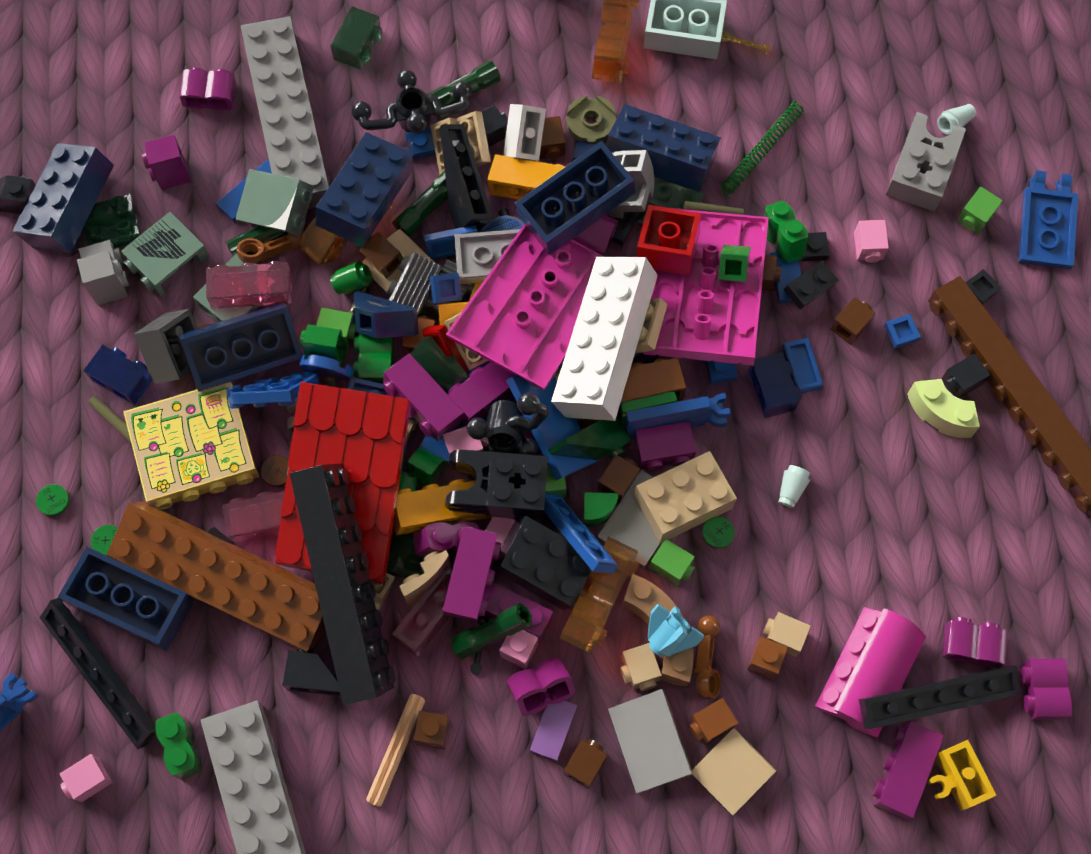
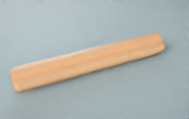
M411 694L366 798L369 804L377 807L383 804L416 725L418 713L422 710L425 703L424 698L419 695Z

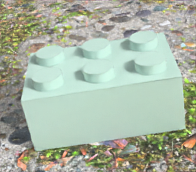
M651 0L643 48L717 59L727 0Z

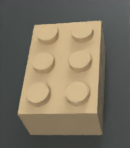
M710 451L636 485L634 497L659 543L692 529L712 517H717L731 510L737 500Z

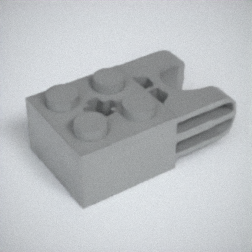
M917 112L886 195L935 212L944 194L966 129L954 125L952 132L948 136L943 138L934 137L928 132L926 127L928 116Z

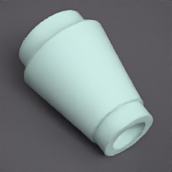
M971 104L943 111L937 120L938 127L944 134H950L954 125L964 127L976 116V110Z
M789 465L788 470H784L778 503L794 508L795 503H797L810 482V479H808L810 472L803 468Z

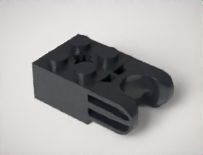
M454 450L450 453L449 463L456 471L470 474L476 482L469 489L451 491L446 496L445 507L453 512L486 514L488 517L512 519L528 516L533 520L542 521L548 456ZM514 484L521 485L520 489H515Z

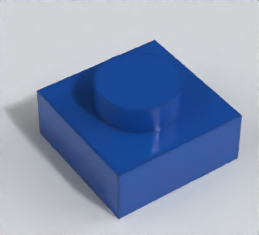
M426 128L420 134L413 132L405 133L409 151L413 153V160L436 154L430 128Z
M459 273L430 276L433 303L462 300Z
M911 314L887 321L884 324L894 349L918 342L921 338Z
M714 360L705 361L710 385L737 380L738 375L735 364L713 362Z

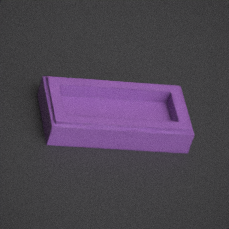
M567 701L548 704L544 710L530 752L557 762L577 705Z

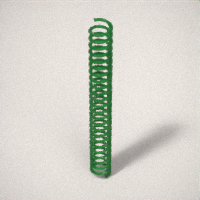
M794 100L757 145L740 162L739 166L733 170V173L727 177V180H724V183L721 184V190L725 195L730 196V194L725 192L723 186L729 192L734 193V189H738L741 182H744L747 175H750V172L753 171V168H756L759 161H762L765 154H768L771 147L777 144V140L783 137V133L789 130V126L791 127L792 123H795V120L798 119V116L804 113L803 107L796 103L797 100Z

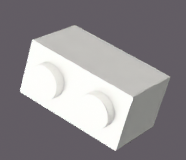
M510 104L503 156L508 155V157L539 161L546 113L545 108Z

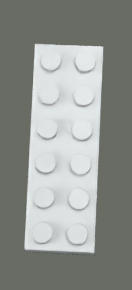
M596 257L551 401L564 417L616 420L658 276L646 257Z

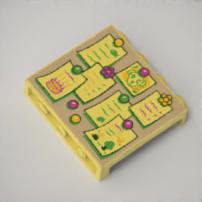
M231 381L199 392L194 390L123 411L145 499L149 505L159 510L170 508L173 503L182 500L185 502L194 501L202 494L209 492L220 493L225 491L228 486L235 484L246 485L251 483L254 478L260 477L255 467L240 409H231L229 407L226 390L233 386Z

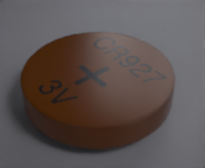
M276 455L265 460L261 467V476L268 485L272 487L286 485L289 467L288 459Z

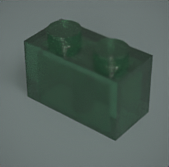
M352 6L330 45L333 60L361 69L364 62L370 59L375 41L378 42L382 36L383 29L380 26L379 16Z

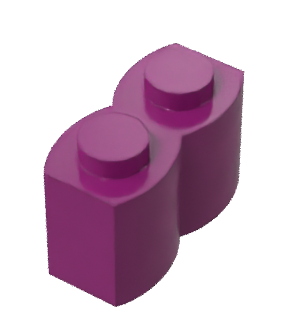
M198 67L183 70L179 95L182 106L194 109H233L236 90L234 73L225 69L208 72Z
M442 522L430 524L413 534L415 554L426 557L432 552L439 551L441 553L446 550L449 556H456L463 527L466 526L479 530L478 525L472 522H459L453 526Z
M955 617L954 620H950L945 624L942 658L992 668H1000L1005 665L1008 631L1001 629L999 624L984 622L981 626L971 623L972 620L965 617Z
M560 658L547 659L533 669L519 671L506 680L511 695L522 716L535 714L543 710L548 704L563 702L575 694L572 679Z
M1065 658L1029 659L1026 661L1024 667H1021L1020 676L1022 683L1026 684L1028 695L1024 697V709L1026 713L1030 714V719L1067 720L1072 717V701L1068 688V670Z

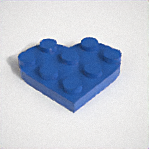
M312 371L290 372L291 376L283 377L279 381L277 376L269 379L255 380L254 384L247 385L243 389H241L240 384L232 386L226 390L229 407L231 409L246 406V404H254V407H264L272 402H278L279 406L294 404L295 399L298 398L300 382L320 385L318 373L314 374Z

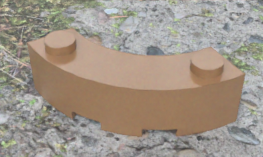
M632 574L622 608L634 613L649 626L650 612L657 604L669 612L676 605L656 585ZM693 647L671 656L663 655L662 676L660 680L687 689L693 669Z

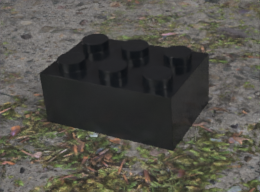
M528 516L515 519L501 547L499 558L494 561L491 567L493 571L562 610L574 608L592 571L567 539Z

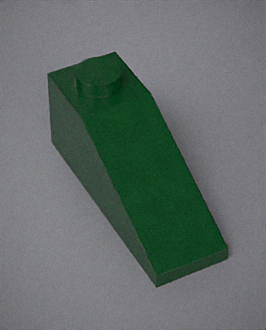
M616 416L615 421H597L548 449L550 455L600 460L609 455L610 459L624 452L625 450L622 446L632 440L618 416Z

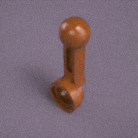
M303 230L300 236L288 233L265 244L253 238L244 239L237 245V255L245 264H257L260 260L262 263L266 259L290 249L303 248L307 243V234ZM254 252V255H247L245 253Z
M707 615L698 622V631L704 634V638L699 643L694 673H699L696 680L697 692L704 698L715 699L720 693L721 677L716 669H712L715 637L720 631V622L716 617Z

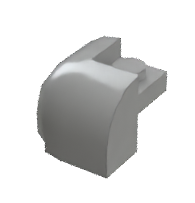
M647 150L613 152L612 154L634 179L636 193L606 215L623 219L624 212H645L648 197H653L654 171Z

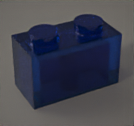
M102 344L83 371L91 381L135 406L153 381L147 366L137 359L134 362L127 359V355L116 347L110 349Z
M783 352L755 359L754 366L750 365L748 372L764 418L795 411L801 400V392L797 384L794 385L792 381V366L789 360L785 361Z

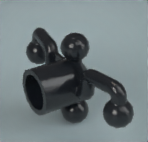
M403 70L397 77V83L403 90L397 95L396 102L387 107V118L369 120L372 109L368 103L361 101L355 103L352 107V116L355 120L359 121L360 126L365 130L393 128L399 121L401 128L405 131L420 134L429 126L431 115L434 114L437 117L443 118L465 111L470 104L469 98L472 95V88L465 81L457 82L453 86L452 94L459 102L442 107L440 100L436 96H427L422 89L415 87L417 77L413 71Z
M533 393L523 394L519 397L517 403L509 400H500L490 406L487 421L483 418H473L467 425V433L471 438L477 440L485 437L490 452L511 453L515 449L519 454L537 456L539 452L537 441L533 438L522 440V437L527 430L538 428L548 417L549 410L544 404L539 402L538 397ZM524 415H533L531 419L524 417ZM469 474L470 479L475 481V479Z

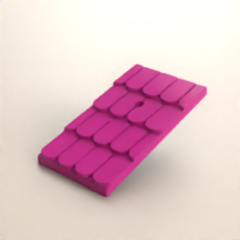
M677 209L701 213L700 235L690 276L655 270L658 276L650 301L661 298L668 304L655 350L643 352V354L655 356L657 354L658 356L675 358L686 357V359L704 361L714 360L713 362L741 363L742 365L754 366L769 218ZM724 245L751 247L746 282L719 280L720 256Z
M524 224L446 333V337L458 345L475 352L482 358L502 367L507 372L524 379L531 385L545 390L565 359L596 257L604 256L573 239L549 255ZM553 278L554 281L548 282L546 279Z

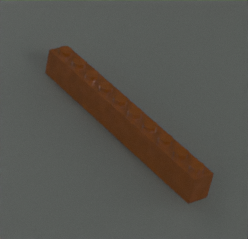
M959 276L934 290L928 300L931 311L940 317L945 324L946 331L950 336L955 337L966 357L972 354L977 356L990 374L986 381L992 387L994 396L1004 403L1009 410L1011 419L1024 430L1028 442L1035 445L1041 453L1045 465L1052 468L1058 476L1060 485L1073 496L1077 508L1090 518L1091 448L962 277Z

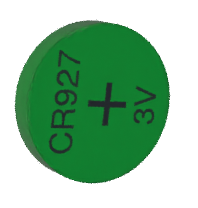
M50 484L39 491L36 497V505L43 514L57 516L67 509L70 500L69 494L62 486Z
M723 517L710 518L702 529V537L705 543L715 549H722L730 545L735 534L732 523Z
M103 525L97 528L91 537L92 549L108 556L107 552L118 528L113 525Z

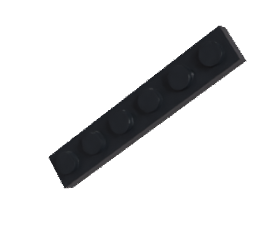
M59 598L50 600L40 616L41 621L137 750L147 746L156 733V725L126 687L120 676L114 671L103 653L99 651L63 601Z
M1006 666L859 699L864 728L873 729L1021 695L1022 690L1017 667Z

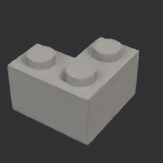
M110 240L79 248L81 259H78L77 263L82 282L96 304L101 305L128 297L126 287L130 286L126 271H123L121 267L124 260L120 249H115Z

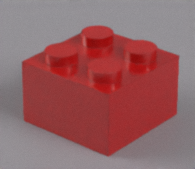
M648 205L637 245V257H646L654 270L690 276L700 235L701 213Z

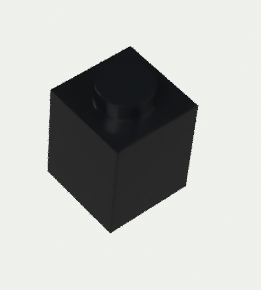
M495 105L483 110L482 116L488 147L506 138L508 117L503 111L499 112Z
M972 354L948 368L941 379L945 388L960 399L982 386L990 374L977 356Z

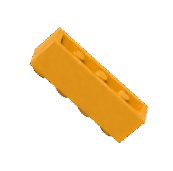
M495 154L487 179L489 195L519 200L565 166Z
M459 479L442 487H439L438 484H431L423 487L422 490L414 492L411 489L399 490L393 524L396 535L418 532L433 523L442 522L454 525L459 522H471L492 517H488L486 514L453 512L445 507L446 496L451 491L469 489L476 482H465L464 479Z

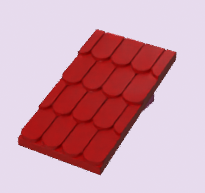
M300 382L293 422L294 431L288 459L289 468L275 551V563L277 565L312 571L289 473L319 465L342 463L343 468L347 470L349 475V484L347 485L349 495L353 497L356 505L355 521L362 531V541H360L362 551L367 555L369 561V569L367 570L369 580L373 583L385 585L411 406L409 399Z

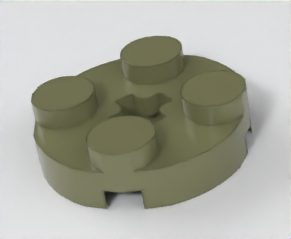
M582 96L571 103L567 111L566 127L568 132L577 141L595 144L606 141L616 121L615 108L607 99L596 96V98ZM586 117H596V123H587Z

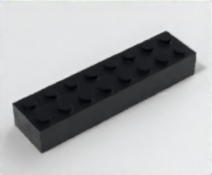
M342 463L319 465L289 473L343 705L377 698L395 688L396 677L393 667L389 666L387 657L389 654L388 642L383 638L381 632L382 616L380 611L376 609L374 602L376 591L373 582L369 580L367 572L369 569L368 557L362 551L360 542L362 541V531L355 521L356 505L353 497L349 495L347 487L349 484L348 472L343 468Z

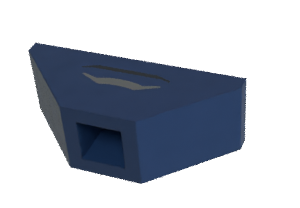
M359 291L354 292L357 332L374 338L419 334L417 308Z

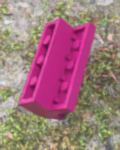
M864 607L815 707L821 712L844 719L854 730L878 738L883 726L873 729L864 728L859 699L901 690L926 636L913 622L893 611L883 609L880 612Z

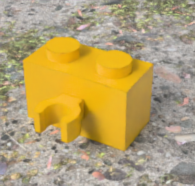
M969 740L937 754L935 761L942 775L933 776L927 781L929 785L939 782L943 787L942 792L934 796L935 799H942L951 792L960 811H963L997 796Z

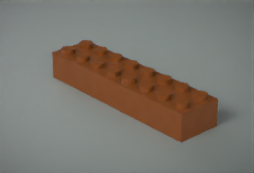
M145 502L128 503L107 552L108 556L176 587L305 651L318 647L325 631V625L315 583L217 538Z

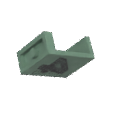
M171 212L167 213L121 251L126 259L123 262L126 268L133 275L138 273L142 277L140 279L142 284L150 292L155 290L160 296L165 294L160 284L189 260L195 257L202 263L209 257L205 246Z

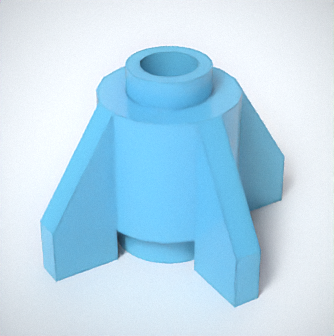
M657 604L650 612L648 629L649 647L658 656H671L695 647L704 638V634L694 627L690 629L689 623L681 616L680 609L676 606L669 612Z

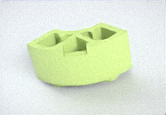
M942 379L914 382L907 393L916 414L923 422L926 420L929 424L939 429L938 432L957 438H971L980 427L974 401H965L953 396L945 388Z

